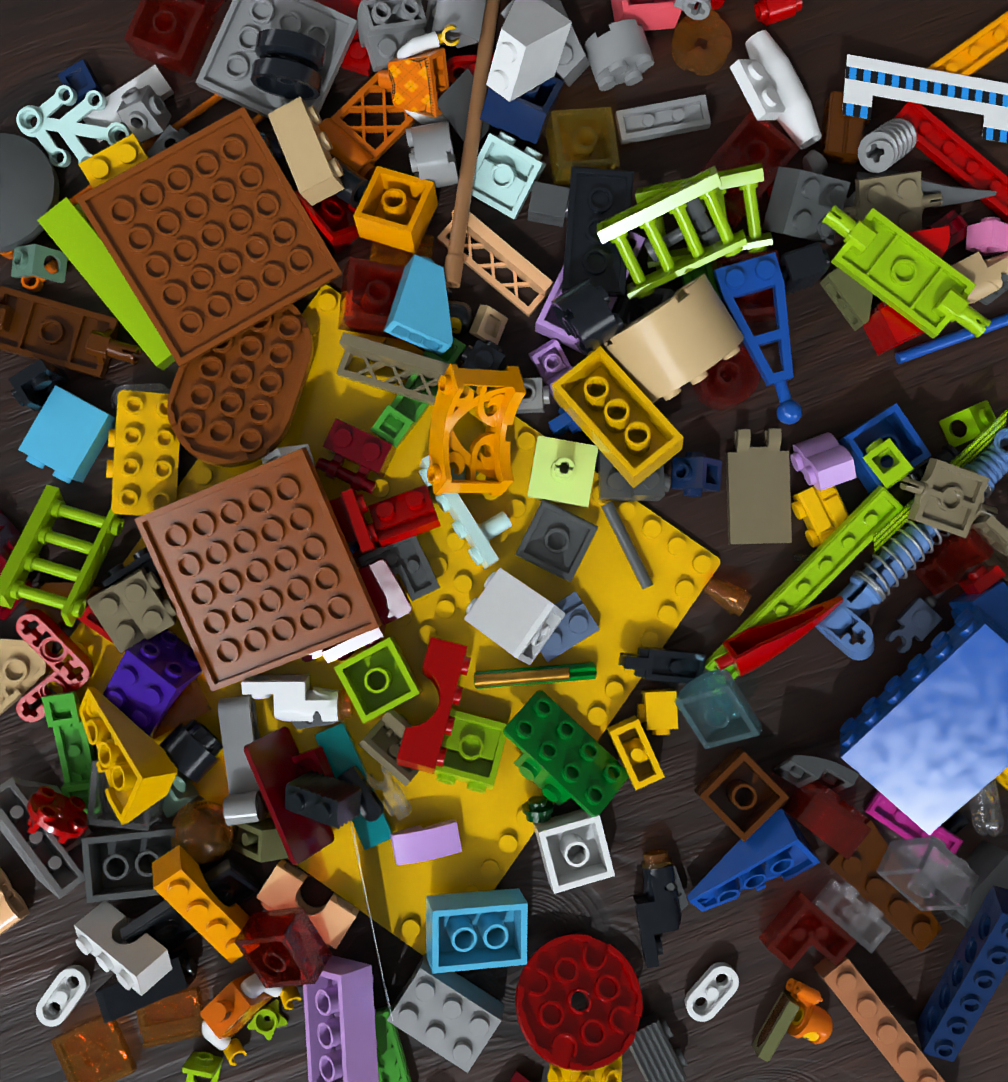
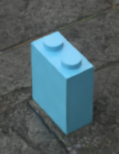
M55 385L18 450L28 455L26 461L41 469L45 465L54 469L55 471L52 475L69 484L71 480L83 483L108 439L109 429H114L116 418Z

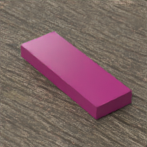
M878 790L863 810L945 867L948 866L963 843L962 839L941 825L928 835Z

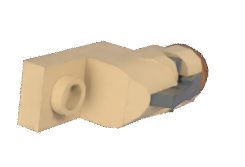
M978 251L952 265L954 269L976 284V287L968 296L969 304L979 301L984 305H988L1008 290V251L983 260Z

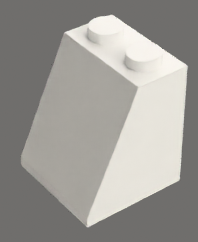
M515 0L501 28L486 85L511 102L554 77L572 21L542 0Z
M499 568L497 572L491 573L484 583L485 590L480 597H475L469 603L466 609L468 614L464 620L515 658L531 665L566 614L552 602L502 568Z

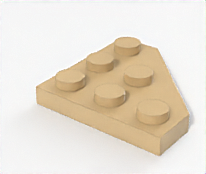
M0 638V715L50 673L51 667L23 639ZM49 641L48 649L52 652L53 642Z

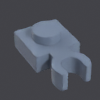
M920 597L915 598L895 619L901 627L888 632L885 640L892 642L895 637L900 636L902 644L897 648V651L905 653L910 649L913 637L917 641H923L942 618Z

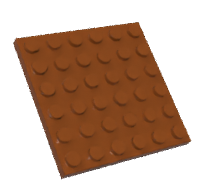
M244 106L76 198L180 368L342 276L340 268Z
M306 447L134 519L211 692L367 633L382 625Z

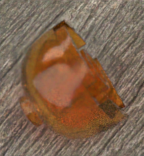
M208 800L190 801L179 809L173 820L172 826H176L175 837H171V845L173 849L180 845L199 865L217 862L229 852L234 843L235 825L227 826L222 804Z

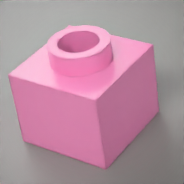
M985 217L981 219L980 223L968 225L966 250L974 253L979 251L983 256L1008 251V224L1001 222L998 217Z

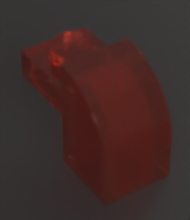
M972 528L969 530L967 538L952 534L943 540L941 545H937L933 549L934 551L929 553L925 560L919 564L914 574L936 595L957 585L967 569L989 559L994 550Z

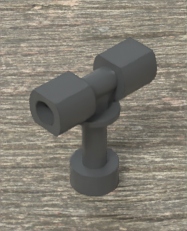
M697 197L687 202L685 209L698 237L701 238L704 245L707 247L721 240L714 222L710 221L705 213L706 204L704 201ZM678 227L662 238L667 248L684 239V236ZM647 238L644 240L645 247L651 258L658 262L655 251Z

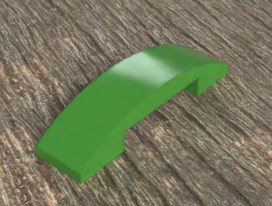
M453 337L452 346L441 356L425 350L423 356L449 364H457L466 349V345ZM413 374L404 386L406 389L413 390L423 385L420 376ZM438 385L430 388L434 397H436ZM427 390L422 392V394L428 395ZM397 395L391 405L386 406L371 428V431L397 448L414 428L430 404Z
M75 691L43 696L42 702L48 728L53 727L64 778V785L61 787L62 795L67 797L76 796L82 799L86 804L84 809L86 814L99 812L100 795L93 745L89 744L78 711L81 705Z

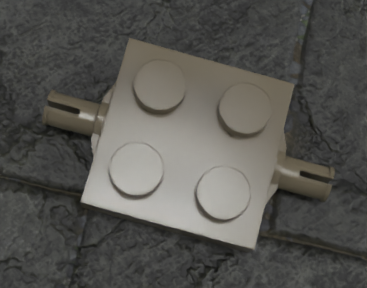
M914 170L855 179L856 196L853 206L843 207L842 211L858 222L859 220L862 221L868 212L874 208L907 233L922 230L924 208L941 206L943 201L937 199H943L941 192L923 195L921 190V171Z
M930 458L923 478L920 481L908 476L903 477L901 480L912 484L910 486L900 483L902 490L915 493V499L907 518L967 538L971 525L978 515L981 517L992 515L987 513V511L998 514L996 507L983 504L984 492L990 478L944 461Z

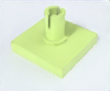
M538 436L527 497L588 508L598 454L597 446Z

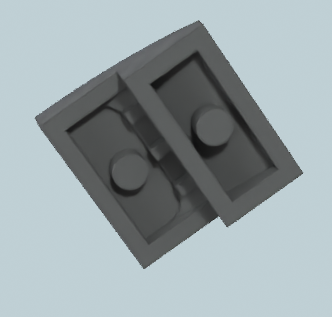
M794 755L775 766L772 771L798 788L812 782L831 795L853 786L859 776L855 771L836 762L805 755Z

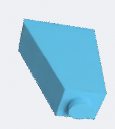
M415 254L404 268L384 332L439 356L445 353L453 343L444 267L435 264L428 257Z

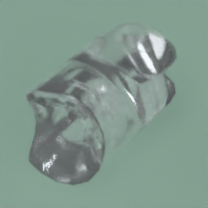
M993 781L968 801L974 829L982 836H986L989 833V835L996 837L1004 829V819L996 781Z

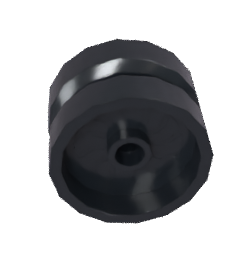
M283 29L259 31L256 39L255 53L260 59L255 60L252 65L250 80L260 90L282 98L293 100L301 97L303 100L317 99L320 96L322 78L318 72L325 65L327 52L325 46L307 35Z

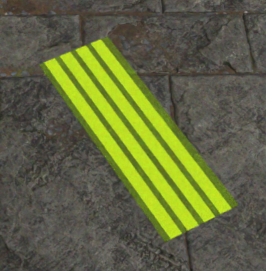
M1008 409L950 464L962 468L966 464H971L983 451H986L987 447L993 443L997 432L1005 429ZM915 497L873 536L874 552L876 555L882 552L881 546L887 547L891 543L890 537L896 538L899 535L898 529L904 530L908 526V520L916 522L907 518Z

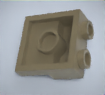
M144 567L86 599L91 610L120 653L144 638L148 640L168 629L177 620L175 617L177 614L169 598L164 600L158 590L161 588L157 577L152 571L147 573Z

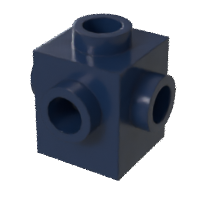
M686 452V457L673 458L671 489L684 491L683 496L702 497V492H720L722 461L705 457V453Z

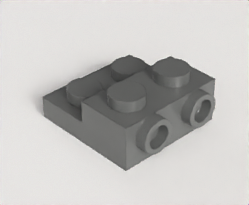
M598 449L599 500L660 501L665 496V492H669L670 475L669 473H664V464L633 488Z

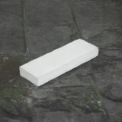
M156 65L106 96V107L101 111L93 110L83 120L86 124L106 128L114 122L123 124L117 110L123 101L122 95L133 87L141 89L150 85L163 101L173 95L174 92Z

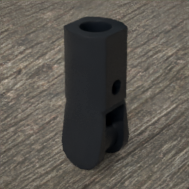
M353 765L337 777L340 782L344 780L345 783L349 782L350 785L360 786V813L365 820L369 822L376 821L384 811L383 802L372 790V787L357 765Z

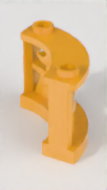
M450 363L444 375L439 377L438 391L430 424V466L427 471V478L429 483L432 484L434 495H441L442 493H489L490 496H501L514 482L510 458L511 442L505 441L507 425H513L517 409L526 394L518 366H507L505 371L458 368L457 364ZM463 385L477 386L476 393L474 394L472 389L464 386V393L462 394ZM484 407L489 408L488 414H485ZM474 408L477 418L486 424V431L472 441L467 451L458 441L452 428L463 415ZM485 444L483 455V453L479 452V449ZM450 463H454L455 469L453 473L457 475L462 474L466 464L465 480H452ZM476 471L485 475L487 480H475Z

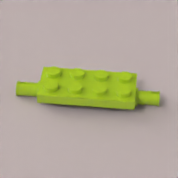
M835 204L821 221L845 238L843 240L845 244L832 259L831 263L931 338L937 337L949 322L956 321L976 338L980 337L985 332V327L991 324L992 321L985 318L968 305L970 303L967 300L968 296L976 287V284L874 208L868 212L862 221L859 220L857 222Z

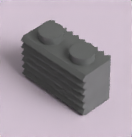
M656 1012L641 1018L635 1034L636 1037L629 1048L645 1081H685L687 1077L683 1068L688 1066L680 1047L674 1049L669 1041L674 1036L666 1019L659 1020Z

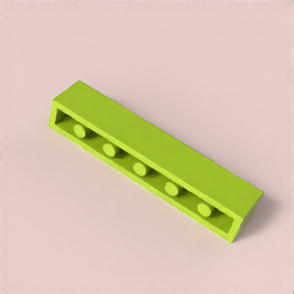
M65 197L37 219V221L155 366L165 370L175 362L174 357L94 227L88 221L89 219L79 203L75 205Z

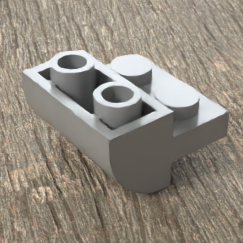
M363 0L360 2L357 13L358 35L361 48L366 47L373 72L388 69V62L397 57V52L412 38L425 34L424 27L427 24L421 0Z
M428 0L426 11L427 24L424 27L425 34L434 31L436 34H440L445 25L454 24L457 28L448 30L445 36L448 40L460 38L455 47L461 48L478 43L487 0Z

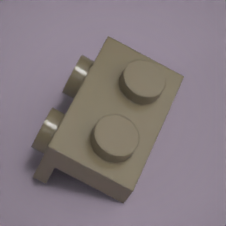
M390 709L358 745L403 785L407 786L419 770L397 765V756L405 727H412V725L408 723L403 715L397 713L394 709Z

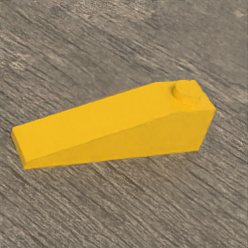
M88 687L78 711L89 744L96 745L99 761L96 763L98 772H105L110 787L105 790L107 800L121 825L127 824L168 794L178 772L174 763L171 762L161 746L95 687Z

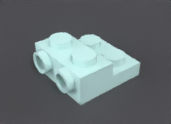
M500 131L498 136L489 133L477 157L472 196L512 219H516L529 193L532 192L533 182H538L546 163L541 161L543 154L533 148L526 146L523 151L514 145L516 139L502 131Z

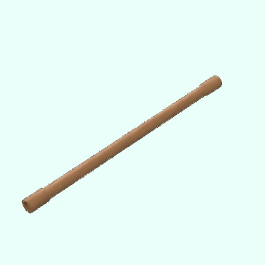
M487 0L478 43L450 241L444 264L446 287L459 288L461 284L464 263L463 253L483 121L480 120L487 94L488 86L486 83L490 72L500 0Z

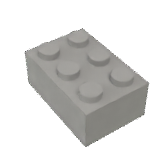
M425 953L392 1004L391 1014L389 1013L387 1021L468 1073L501 1023L504 1004L455 972L432 974Z

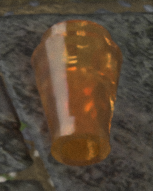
M715 577L711 578L704 590V593L714 599L730 615L734 613L739 617L752 597L751 594L746 592V588Z

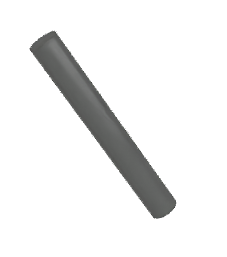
M611 501L601 506L642 589L653 585L613 502Z

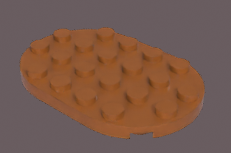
M293 304L289 305L181 368L178 367L168 397V419L178 441L191 455L211 465L238 467L256 462L267 456L285 438L292 424L311 368L314 353L311 331L296 306Z

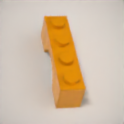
M180 845L152 862L153 888L229 963H233L257 947L254 921L237 903L228 907L214 895L202 875L199 864Z

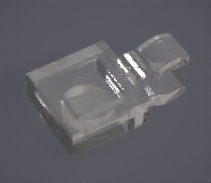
M382 766L381 771L384 773V780L376 781L370 773L367 775V782L372 788L383 791L385 798L382 802L390 816L396 815L400 821L410 815L412 807L397 782H394L392 774Z

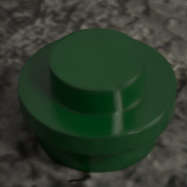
M542 796L531 797L522 805V812L526 815V820L532 823L549 821L551 813L554 811L553 803Z

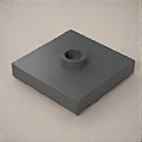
M543 499L515 555L571 582L598 526Z

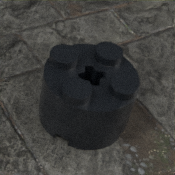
M589 278L583 279L551 301L555 305L552 308L568 336L572 335L575 339L578 338L580 340L575 345L585 355L603 345L625 328L619 315L616 312L612 313L607 304L611 300L605 289L601 285L596 287Z

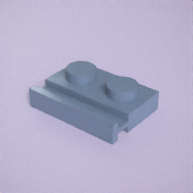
M576 591L554 604L566 615L540 650L547 662L600 630Z

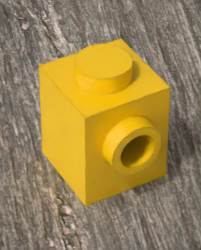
M674 689L642 690V704H637V717L640 723H643V727L646 730H651L652 735H669L670 729H678L677 691Z

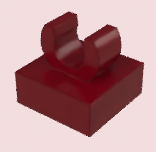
M953 209L926 229L949 226L950 241L946 250L948 251L966 238L968 224L961 214L958 215Z

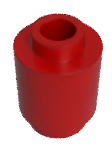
M757 0V3L754 4L755 16L765 26L794 17L796 12L802 10V0Z

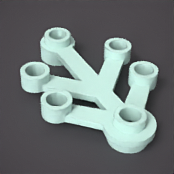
M61 85L56 89L55 94L41 106L27 105L20 109L16 117L18 127L23 134L29 137H36L49 154L50 162L54 166L60 168L68 167L71 163V155L68 151L58 148L48 131L58 132L79 160L78 163H81L93 156V154L87 151L77 136L106 140L109 145H113L119 141L118 135L121 132H125L126 137L132 134L127 126L118 122L111 123L107 128L78 123L93 110L101 111L106 107L107 99L104 94L91 90L87 92L83 101L62 118H49L63 104L72 106L77 101L76 91L67 85ZM68 90L70 97L64 101L63 93ZM98 95L100 101L98 105L94 106L92 99ZM36 116L37 124L35 127H32L31 119ZM59 153H62L64 156V159L61 163H58L57 161V155Z

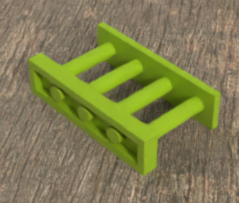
M762 163L719 171L718 174L722 186L717 188L716 196L726 218L724 194L727 193L726 189L739 186V190H743L749 236H746L748 244L743 246V250L748 249L749 253L766 250L767 246L773 245L771 232H761L756 195L758 182L764 181ZM689 178L637 188L635 193L636 202L638 204ZM663 215L657 217L658 220L655 223L663 237L666 233ZM688 245L687 248L669 251L674 262L691 254ZM650 255L648 256V268L656 267V270L662 268L659 261L655 262Z
M715 166L597 224V235L601 243L604 244L608 241L615 243L633 282L627 284L629 300L638 297V299L645 298L652 294L656 287L724 255L725 257L734 256L743 250V246L748 244L743 229L733 234L716 196L717 188L722 186V182ZM697 197L700 200H704L721 240L703 248L685 209L687 202ZM667 212L674 215L691 252L690 255L675 262L655 223L658 220L657 217ZM638 226L640 229L645 230L662 266L661 269L646 276L626 238L628 231Z
M46 485L0 575V606L12 609L16 599L25 598L62 609L61 615L65 624L73 627L77 617L81 618L84 614L87 604L85 599L115 536H119L123 530L124 519L122 515L114 514L111 508L105 517L65 505L59 488ZM62 516L101 529L94 543L52 531V527L56 519ZM51 543L88 554L82 569L79 570L39 558V553L43 545ZM37 570L75 581L67 598L25 585L29 573Z

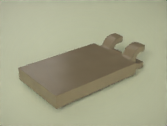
M781 428L764 431L765 447H750V429H741L733 432L735 452L726 453L728 545L792 543L789 451H780Z

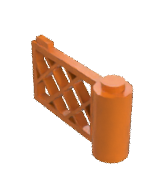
M380 71L362 86L331 118H326L322 123L318 124L321 132L324 131L333 146V149L329 150V152L368 180L376 169L374 166L375 162L405 133V128H410L416 122L414 118L410 115L408 116L404 109L397 108L394 105H386V93L391 92V89H382L378 85V74ZM369 93H382L383 105L365 106L364 98ZM404 112L405 120L400 125H387L386 113ZM349 113H361L362 126H348L343 119ZM365 113H383V126H365ZM366 133H384V141L374 149L366 142Z

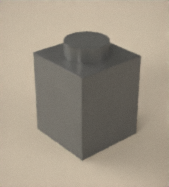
M534 181L528 209V221L563 227L564 219L568 214L569 188Z

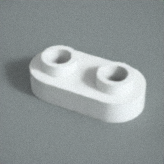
M724 962L711 965L687 992L685 1006L689 1015L694 1020L700 1022L711 1020L737 991L739 978L732 966ZM719 974L726 975V979L723 982L716 981V977ZM700 997L706 999L705 1003L701 1006L695 1004V1001Z
M80 965L68 966L55 978L36 1007L37 1018L42 1024L50 1027L57 1026L73 1011L90 986V975L84 967ZM71 976L78 978L79 985L72 983ZM53 1002L60 1005V1011L53 1008Z

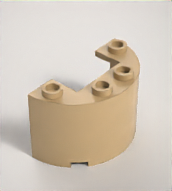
M702 274L678 289L671 298L630 324H624L625 328L601 345V347L648 399L654 403L661 397L665 401L675 397L682 391L680 387L688 382L695 385L709 375L707 372L709 368L722 359L727 360L740 351L738 345L743 341L744 336L706 275Z

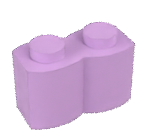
M827 432L792 445L794 453L790 455L794 469L797 472L801 471L808 485H814L817 490L821 491L856 478L853 457L844 446L839 445L831 433Z

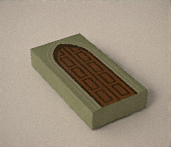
M784 991L781 992L752 1043L757 1056L766 1062L771 1060L799 1010V1005L794 998Z

